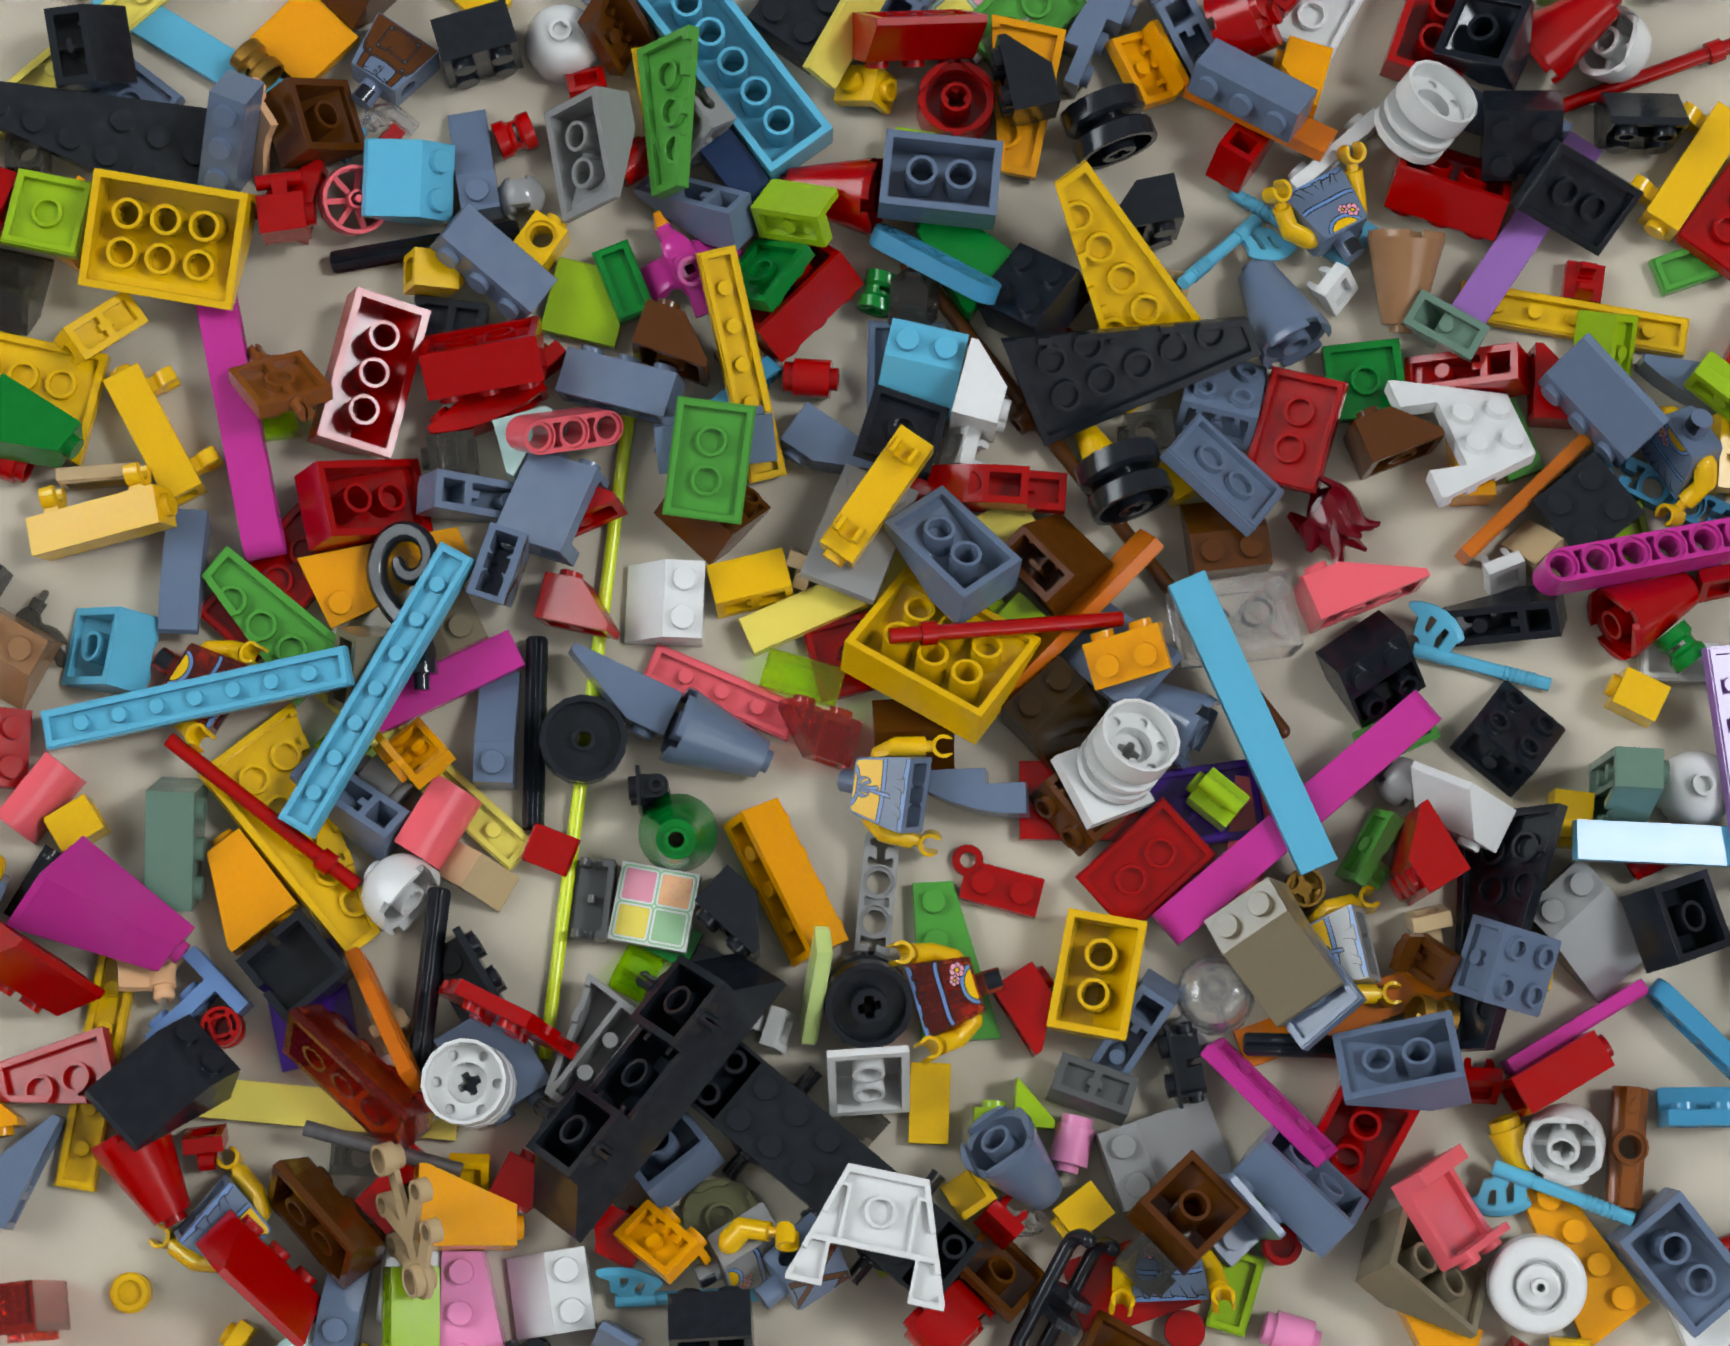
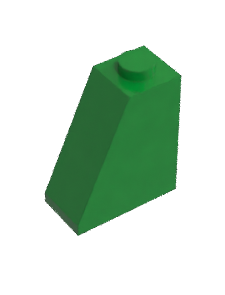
M918 222L914 224V227L917 228V239L990 277L995 274L1013 252V250L982 229ZM941 284L950 300L965 319L970 322L979 310L975 301Z
M2 373L0 376V458L60 468L68 458L70 460L74 459L84 444L81 422Z

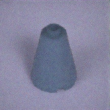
M1254 259L1243 266L1238 282L1249 323L1262 354L1259 355L1262 365L1272 369V363L1281 361L1283 366L1287 367L1316 352L1322 346L1319 339L1326 332L1328 337L1332 333L1328 320L1272 261Z
M1161 682L1145 701L1157 705L1169 715L1176 725L1181 742L1179 755L1172 764L1185 769L1193 761L1187 758L1191 750L1195 749L1200 752L1218 716V712L1212 709V707L1220 705V702L1212 695ZM1109 701V705H1108L1109 708H1110L1111 705L1113 704L1111 701Z
M687 688L680 702L686 704L684 710L679 709L678 713L674 712L660 749L662 755L659 757V760L670 764L754 778L759 771L766 773L774 755V751L769 750L770 741L697 689Z
M998 1106L984 1113L972 1123L968 1129L971 1136L967 1145L965 1146L962 1142L960 1148L961 1161L971 1174L1034 1210L1046 1209L1058 1200L1062 1191V1183L1031 1117L1022 1108L1016 1107V1109L1009 1110L1006 1106Z

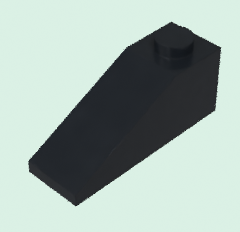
M1534 585L1522 586L1442 608L1457 620L1465 637L1463 642L1456 644L1454 647L1561 637L1567 621L1564 596L1544 595ZM1446 629L1441 632L1443 639L1448 633Z

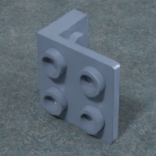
M1243 362L1184 387L1173 433L1179 435L1199 413L1239 450L1248 452L1259 418L1267 368L1251 362Z
M1473 914L1462 949V958L1456 969L1450 991L1485 1003L1539 1017L1561 947V941Z
M1232 1172L1217 1173L1251 1208L1211 1249L1225 1267L1232 1268L1259 1240H1281L1286 1235V1232L1279 1225L1282 1222L1279 1215L1266 1204L1262 1206L1252 1194L1255 1192L1254 1187L1243 1175L1239 1173L1235 1175Z

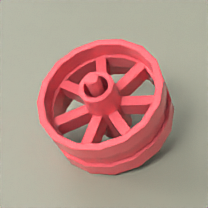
M351 164L333 171L324 179L318 191V208L322 219L332 230L342 235L359 236L375 230L385 221L376 219L367 226L364 217H361L362 190H360L361 174H363V165ZM354 172L352 191L338 178L339 175ZM332 182L344 194L342 198L327 199L328 188ZM327 205H342L344 208L337 221L330 214ZM353 211L359 229L342 226Z

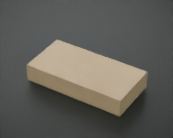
M134 462L55 468L56 482L65 491L127 487L122 467Z

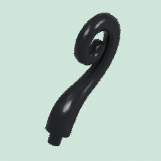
M399 521L384 528L374 539L367 557L366 575L369 589L376 604L391 625L403 606V603L395 595L388 577V561L392 550L402 542H412L418 546L421 559L416 567L409 568L408 562L402 556H395L391 562L395 579L402 584L414 586L437 548L434 537L430 532L416 522ZM433 639L411 675L414 676L415 691L430 690V676L438 674L437 652Z

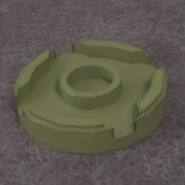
M729 1178L709 1179L696 1186L686 1198L681 1212L682 1227L687 1230L692 1226L707 1241V1237L711 1233L756 1206L758 1202L753 1192L741 1182L733 1181ZM707 1244L704 1247V1249L708 1253L709 1257H712L709 1246Z

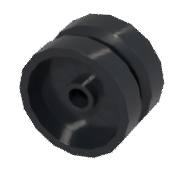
M1121 83L1102 88L1078 99L1061 113L1060 121L1066 136L1077 140L1072 148L1077 164L1086 159L1093 170L1108 167L1139 154L1156 141L1158 134L1151 117L1147 114H1141L1145 107V101L1138 85L1135 83Z
M1135 437L1110 444L1093 452L1075 467L1074 474L1081 491L1091 495L1088 498L1087 506L1094 523L1098 525H1114L1139 518L1154 511L1173 496L1174 487L1168 472L1158 468L1161 464V455L1155 440L1150 437Z
M580 694L563 699L549 710L541 725L539 747L543 762L554 776L568 784L586 786L601 782L616 771L626 752L628 734L623 718L612 704L597 696ZM586 732L591 737L590 744L586 747H581L576 743L575 738L578 733L583 735Z
M857 950L841 956L831 965L823 1009L831 1030L842 1042L856 1048L883 1047L894 1042L905 1032L912 1017L913 997L902 970L898 966L891 967L888 962L893 961L891 958L876 951ZM865 996H872L870 1001L864 1002Z

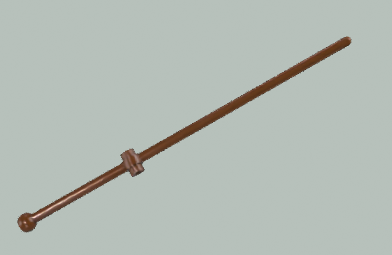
M901 263L900 269L903 277L909 282L920 285L956 332L969 334L968 347L971 338L980 340L1007 385L1006 395L1016 406V412L1009 416L1014 428L1021 435H1024L1029 430L1035 431L1039 435L1021 388L934 279ZM1062 440L1047 445L1079 486L1074 474L1075 467L1080 463ZM1127 522L1110 525L1124 544L1135 534ZM1154 558L1144 569L1176 608L1167 589L1168 585L1175 582L1157 559ZM1262 693L1282 739L1287 738L1290 735V727Z

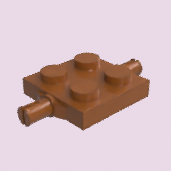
M255 344V347L253 345L249 346L246 352L252 361L228 368L229 383L258 419L275 418L282 413L293 411L302 422H306V418L310 421L315 415L313 407L333 400L331 384L302 350L286 354L269 355L265 353L259 344Z

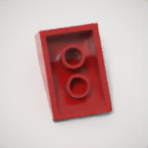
M418 458L315 461L294 476L309 551L340 550L371 544L384 528L399 521L416 522L425 527L429 532H432L431 517L416 515L419 476L422 475Z
M1339 1081L1316 1127L1338 1149L1328 1161L1370 1199L1364 1209L1366 1211L1420 1110L1345 1105L1341 1081Z

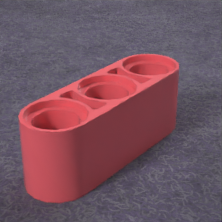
M584 406L516 416L508 423L505 436L510 447L515 450L535 455H545L614 444L620 439L624 425L620 415L612 410ZM600 420V428L597 431V423ZM565 424H566V425H567V431H566V433H565V435H564V437H563V434H562V433H563V428H564V426H565ZM532 429V430H533V436H532L531 440L529 441V440H528V434H529L530 430Z

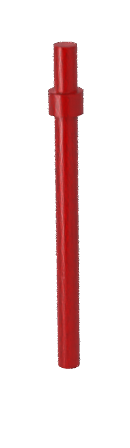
M1717 38L1706 42L1701 49L1642 69L1638 75L1628 81L1613 84L1603 83L1563 98L1564 113L1595 103L1602 92L1623 93L1704 63L1712 65L1724 61L1727 55L1730 54V38L1723 41Z
M1122 611L938 625L936 621L919 622L918 626L888 628L889 644L920 642L921 646L937 645L939 640L1114 628L1124 626V615Z
M172 733L164 743L167 749L314 862L312 867L322 875L327 876L329 874L352 893L360 886L363 880L339 862L340 857L329 848L323 850L299 830L278 819L279 815L176 734Z

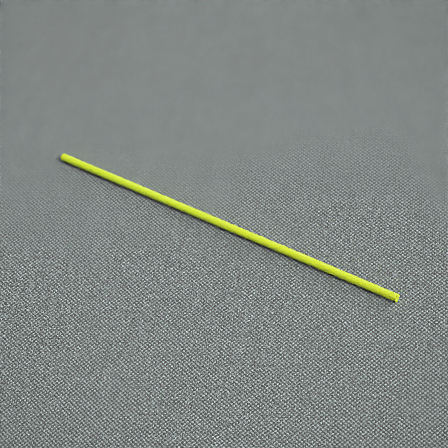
M622 415L624 427L623 433L618 440L612 492L624 505L635 418ZM622 517L608 523L598 596L609 615ZM593 636L591 650L604 656L606 638ZM587 678L585 695L599 697V692ZM588 733L580 734L579 746L586 747L590 744L591 737ZM573 784L567 835L580 840L587 785ZM579 847L567 876H561L543 1013V1021L555 1029ZM539 1045V1059L552 1060L553 1051Z

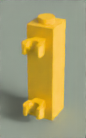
M1688 101L1683 104L1689 117V126L1686 130L1692 131L1695 135L1659 189L1640 174H1637L1631 184L1644 192L1638 202L1647 206L1637 222L1643 225L1646 233L1653 238L1664 239L1667 242L1673 239L1730 154V108L1719 101L1708 116L1704 115L1698 107Z
M138 363L132 366L124 364L112 370L109 374L110 377L104 379L103 383L144 461L149 466L157 485L171 489L178 507L207 493L208 491L200 475L216 470L223 466L224 463L213 445L201 450L192 458L187 454L157 397L182 385L171 365L160 369L149 378H147Z
M902 424L899 426L820 539V547L825 550L822 556L840 569L844 564L851 569L854 568L884 525V522L889 518L933 455L934 446Z
M139 462L123 465L122 467L123 476L129 490L66 507L67 495L64 488L55 490L54 485L39 488L38 497L44 513L25 518L31 555L52 561L176 528L175 515L178 512L176 499L171 493V489L151 484L149 466H140Z

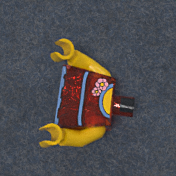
M207 640L200 646L191 643L182 656L163 647L156 655L152 667L168 676L164 684L259 664L255 662L257 655L261 652L268 653L269 650L255 641L243 643L235 640ZM229 713L173 726L185 738L186 742L201 754L204 750L200 748V742L206 737L215 740L216 733Z
M900 940L888 944L886 948H896L900 953L899 960L888 962L891 967L913 963L905 965V970L925 1033V1037L914 1044L913 1047L915 1049L919 1046H925L930 1053V1056L920 1062L923 1065H927L940 1055L964 1047L981 1028L983 1023L982 1016L987 1014L983 996L1005 990L999 967L975 973L970 957H964L959 949L933 942L909 944L907 941Z

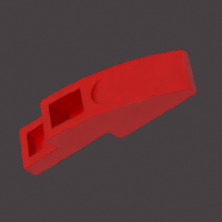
M557 340L553 341L549 346L544 343L547 365L545 380L562 367L566 355V350ZM539 381V386L527 390H518L516 386L501 388L500 393L487 397H480L478 393L462 395L463 398L451 408L445 406L430 418L429 422L431 424L427 427L428 433L435 443L457 441L493 431L495 429L492 420L534 409L549 398L547 387L543 384L544 381Z
M942 464L933 465L928 480L916 478L910 488L919 491L916 500L918 501L943 485L965 507L975 512L997 509L1064 515L1066 510L1068 473L1030 470V466Z

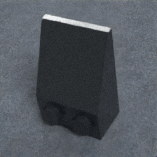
M188 1014L158 1030L85 1091L84 1096L136 1152L229 1100L241 1069L195 1019Z

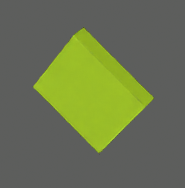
M19 168L0 238L2 245L79 260L84 242L92 182Z
M559 257L554 277L558 280L549 292L541 322L542 332L616 350L622 326L619 324L596 265Z

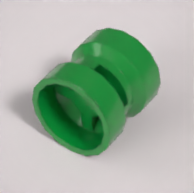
M867 269L864 278L866 288L864 293L859 295L856 308L869 316L891 319L896 307L893 300L895 295L900 293L903 279L886 270Z
M1685 619L1653 642L1660 653L1668 655L1671 659L1670 666L1677 674L1702 656L1701 649L1706 648L1702 641L1696 640L1692 636V628ZM1684 640L1685 644L1676 650L1674 647Z

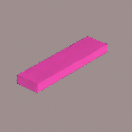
M509 630L438 662V674L430 676V690L415 691L414 676H410L379 729L382 735L416 719L418 716L421 717L525 668L526 665Z
M1642 978L1631 982L1502 1060L1499 1064L1506 1075L1515 1074L1648 994L1647 991L1649 989Z
M1224 1037L1208 1044L1200 1053L1221 1076L1316 1168L1327 1162L1338 1151L1337 1147Z

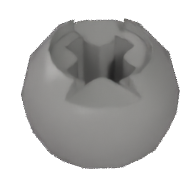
M525 175V178L513 180L507 177L498 188L502 213L509 219L518 220V216L532 215L536 209L541 212L544 208L545 191L541 183L534 176Z
M1398 757L1376 780L1378 791L1385 801L1396 806H1405L1409 800L1411 801L1414 798L1411 766L1414 760Z

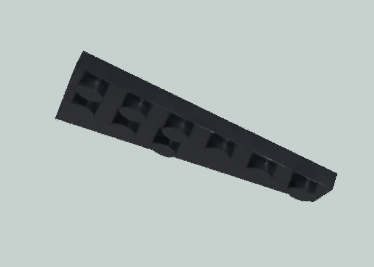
M0 81L1 132L92 174L94 168L197 185L207 108Z
M1246 316L1000 338L1044 446L1262 355Z
M1554 803L1514 808L1517 811L1496 853L1484 848H1480L1478 853H1474L1458 845L1460 852L1471 868L1457 878L1455 952L1461 956L1473 914L1531 931L1568 806ZM1454 992L1453 1002L1457 1003L1460 1010V1022L1456 1030L1460 1051L1495 1050L1507 1009Z

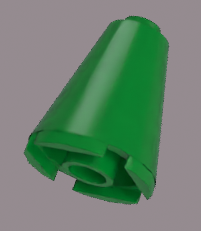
M676 793L658 798L649 805L640 820L638 836L643 853L655 866L687 872L701 866L711 856L717 843L718 829L715 817L706 804L689 794ZM672 832H680L684 837V843L674 844L670 842L669 835Z

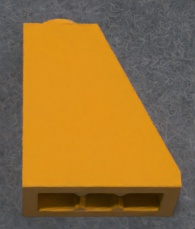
M240 828L234 832L231 829L222 832L212 841L211 844L214 847L207 852L226 944L230 951L237 956L271 932L297 909L302 908L263 855Z
M418 1163L414 1168V1179L427 1177L433 1187V1199L423 1203L420 1222L437 1217L441 1221L444 1230L443 1241L434 1243L432 1251H512L517 1246V1240H523L524 1216L517 1215L516 1203L429 1163ZM419 1233V1235H418V1242H419V1244H420V1238H421V1237H420V1233Z

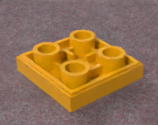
M289 0L250 37L251 39L257 38L266 47L268 56L276 57L284 65L283 72L292 78L321 79L360 42L359 37L321 0Z

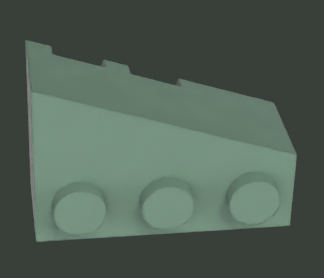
M1615 746L1590 763L1589 792L1595 793L1593 820L1647 822L1664 789V784H1668L1670 778V763L1668 760H1664V749Z
M161 777L146 790L144 886L174 911L192 912L199 904V900H204L206 893V878L201 876L202 861H205L207 852V839L204 837L208 812V788L199 778Z

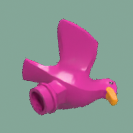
M659 210L655 211L652 214L653 231L661 242L662 255L640 269L652 300L665 299L672 290L681 289L689 297L696 319L701 318L709 313L695 253L719 247L704 244L697 238L689 241L682 233L673 229L671 223ZM740 249L737 251L738 258L740 259L744 254Z

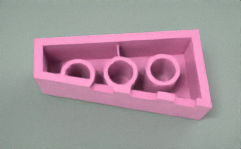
M442 1251L440 1346H507L487 1252Z

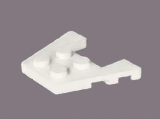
M1398 380L1387 381L1384 392L1392 407L1412 415L1430 412L1435 414L1459 465L1429 470L1426 482L1438 507L1450 504L1454 497L1462 493L1466 496L1476 491L1479 485L1491 479L1495 482L1533 462L1536 452L1507 394Z
M848 1163L793 1261L786 1270L785 1279L821 1286L830 1244L915 1261L907 1300L908 1305L944 1312L945 1300L930 1180Z

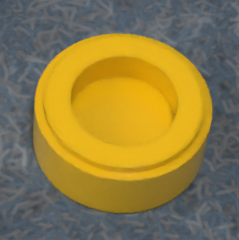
M123 1273L113 1281L110 1287V1300L113 1306L123 1313H138L144 1310L152 1300L153 1288L151 1282L140 1273Z

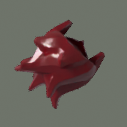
M1320 475L1317 479L1328 487L1321 488L1318 496L1310 495L1306 517L1290 511L1287 518L1304 541L1307 552L1312 553L1319 547L1330 552L1332 564L1338 561L1344 562L1345 546L1366 552L1367 547L1360 540L1362 538L1360 532L1372 531L1374 528L1379 527L1381 522L1369 520L1365 517L1358 499L1349 488L1333 479Z

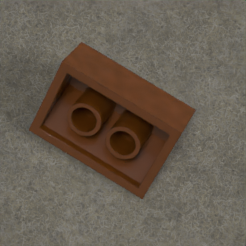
M309 1157L279 1160L273 1164L267 1195L270 1207L343 1290L382 1262L386 1247L383 1234L375 1225H368L360 1216L358 1207L351 1197L342 1195L333 1185L330 1174L324 1167H317Z

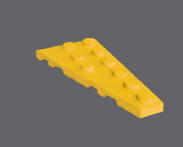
M1086 159L1054 182L1099 329L1202 320ZM1141 406L1125 412L1126 415L1129 416Z
M0 331V376L2 373L6 374L81 422L84 440L83 447L74 459L70 460L68 458L67 460L76 466H83L104 388L103 380L107 377L111 357L108 354L99 353L86 362L83 361L78 365H73L71 363L73 354L68 347L60 349L53 342Z
M293 701L212 761L215 766L278 815L296 787V784L290 779V773L311 753L310 745L302 731ZM197 773L199 779L343 954L356 946L362 949L379 936V926L368 917L362 905L361 884L352 893L329 874L327 876L322 875L312 867L314 862L205 777ZM328 817L315 839L304 834L323 850L329 848L340 857L339 862L357 875L350 850L347 849L341 830Z

